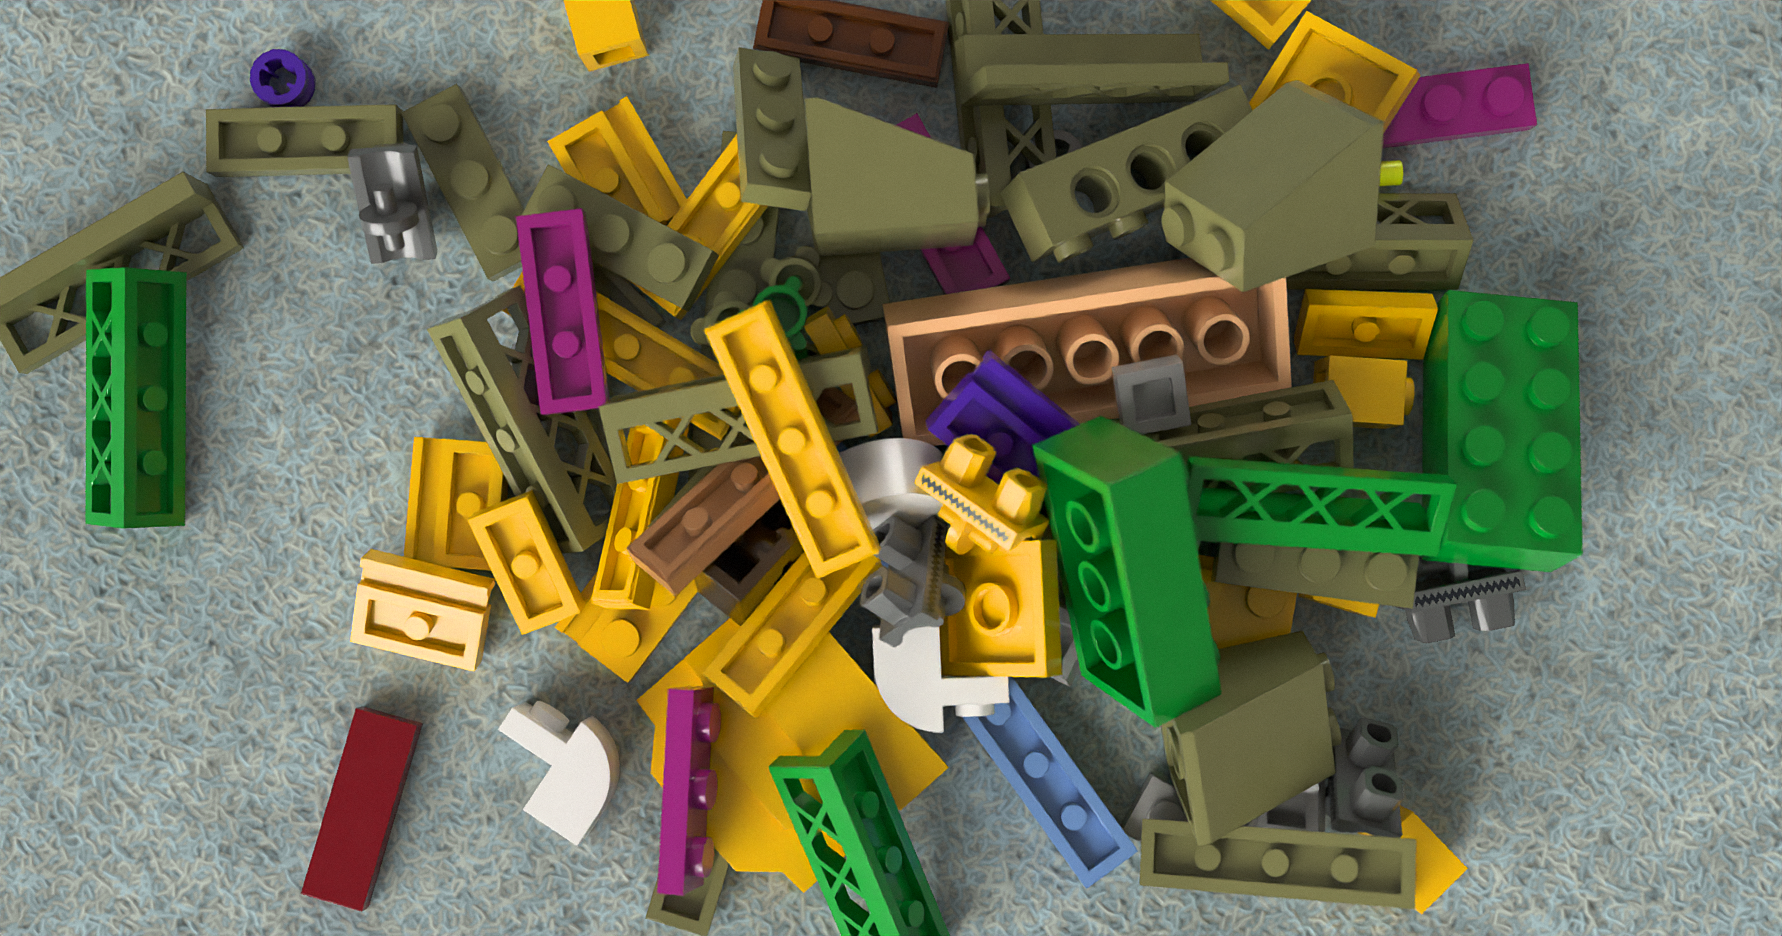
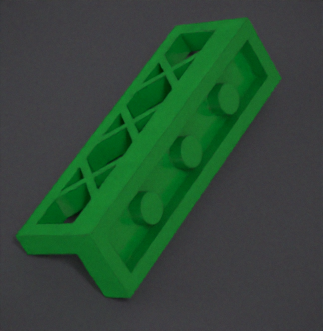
M127 267L86 270L85 524L123 529L185 526L187 272ZM111 283H112V309H111ZM110 486H111V511H110Z
M1188 457L1186 464L1189 473V485L1186 489L1191 518L1197 527L1200 541L1437 556L1457 483L1450 475L1202 457ZM1204 479L1233 481L1239 490L1202 488ZM1245 482H1255L1250 487L1245 484ZM1282 484L1299 485L1306 495L1274 493L1272 491ZM1310 486L1320 487V488L1313 492V490L1310 488ZM1347 489L1365 490L1371 499L1337 496ZM1375 491H1385V492H1384L1383 494H1381L1380 496H1378ZM1413 493L1431 495L1427 511L1420 503L1403 502V500Z
M844 730L820 756H779L768 767L841 936H950L865 730ZM799 779L814 780L823 804L804 791ZM822 830L841 844L847 860L827 845ZM845 885L865 900L870 913L850 899Z

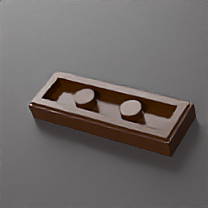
M762 0L753 50L774 51L782 55L799 57L801 63L937 88L949 22L835 0Z

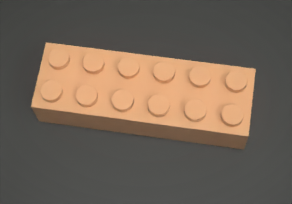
M1183 258L882 304L902 438L923 441L933 446L944 445L945 443L927 430L925 420L968 372L972 373L983 361V355L988 350L997 355L1080 424L1099 416L1107 419L1119 418L1112 367L1176 354L1180 357L1184 366L1189 407L1292 387L1286 277L1242 292L1192 258Z

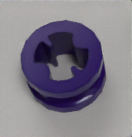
M272 49L262 53L254 61L250 70V84L253 92L271 107H304L311 101L315 92L316 79L312 69L297 55L285 49ZM282 67L296 76L295 85L288 82L287 86L291 90L283 95L270 86L271 77L279 79L275 71Z

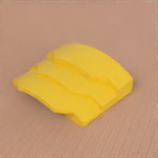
M729 618L636 700L655 725L651 774L663 788L668 689L683 686L714 687L713 702L718 703L720 706L721 727L717 741L711 743L710 769L716 771L718 788L714 807L707 812L706 837L713 839L714 848L735 871L783 872L804 893L817 882V879L768 768L779 756H820L844 730H865L896 806L900 811L949 767L915 727L901 720L890 710L884 702L877 685L830 632L826 634L756 719L702 674L705 668L741 627ZM799 779L804 791L823 804L814 780ZM822 830L827 845L844 858L846 855L841 844Z

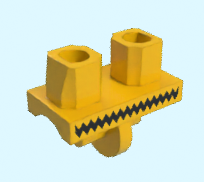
M974 434L956 438L944 454L942 460L921 467L914 482L943 504L938 512V516L951 525L946 537V545L958 555L968 552L976 544L988 553H993L999 545L1010 551L1029 536L1035 540L1041 538L1050 520L1038 513L1047 484L1029 471L1019 468L1007 471L1000 485L991 480L986 474L996 452L993 446Z

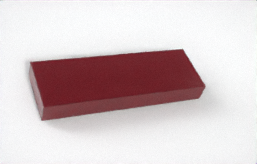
M364 706L355 709L302 887V895L361 912L369 907L423 723Z

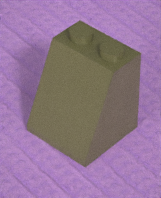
M1295 80L1286 83L1165 182V210L1162 214V228L1165 234V241L1242 292L1374 247L1384 122L1301 81Z
M805 98L814 234L821 257L973 245L977 227L986 226V214H990L988 175L975 174L974 154L821 98Z
M1303 631L1218 649L1220 663L1217 668L1222 695L1160 726L1168 772L1198 846L1213 843L1335 774L1332 747L1341 745V733L1333 709L1327 706L1326 692L1335 690L1334 675L1327 655L1324 652L1316 654Z

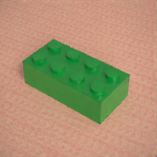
M1448 290L1436 303L1438 311L1423 358L1422 473L1450 475L1457 483L1438 555H1422V560L1553 572L1583 555L1578 302ZM1422 494V506L1427 511L1431 495Z
M1103 416L1094 418L1034 444L1033 450L1039 478L1047 484L1044 501L1048 520H1050L1049 525L1052 539L1056 540L1057 563L1081 676L1154 728L1222 695L1217 668L1220 663V653L1212 638L1207 610L1210 606V595L1202 580L1197 552L1200 545V537L1197 527L1191 518L1186 489L1189 485V473L1180 452Z

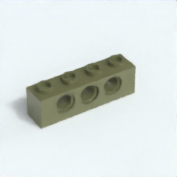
M1239 84L1020 172L1000 194L1032 263L1052 254L1055 255L1058 263L1065 262L1093 248L1094 245L1091 238L1110 231L1113 240L1122 238L1146 226L1149 223L1146 215L1162 208L1165 210V182L1191 161L1186 154L1185 147L1191 149L1198 156L1253 111L1241 85ZM1130 169L1137 170L1144 176L1148 190L1141 188L1135 183ZM1075 191L1083 192L1091 199L1094 213L1084 210L1078 204L1075 198Z

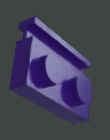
M990 350L983 355V361L972 373L968 372L925 420L927 430L949 447L956 438L969 434L977 435L993 446L996 455L986 476L999 485L1005 473L1016 468L1029 471L1039 478L1033 445L1080 425V423Z

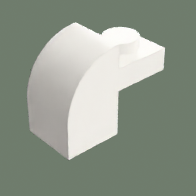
M890 438L867 442L839 453L872 529L891 516H896L914 528L930 517L935 516L948 524L949 531L951 525L938 516V512L943 504L914 483L922 466L942 460L943 455L939 449L931 444L915 439Z
M881 624L873 625L874 672L877 687L890 710L907 724L924 731L944 733L943 706L955 705L956 716H987L995 714L994 704L1009 703L1008 676L941 675L939 627L921 626L911 629L903 636V642L894 648L879 640Z
M536 701L534 706L527 702L521 703L510 710L498 730L552 765L523 810L578 846L589 835L617 789L620 774L617 747L605 726L593 716L583 720L575 732L572 733L566 729L569 719L554 707L542 701Z

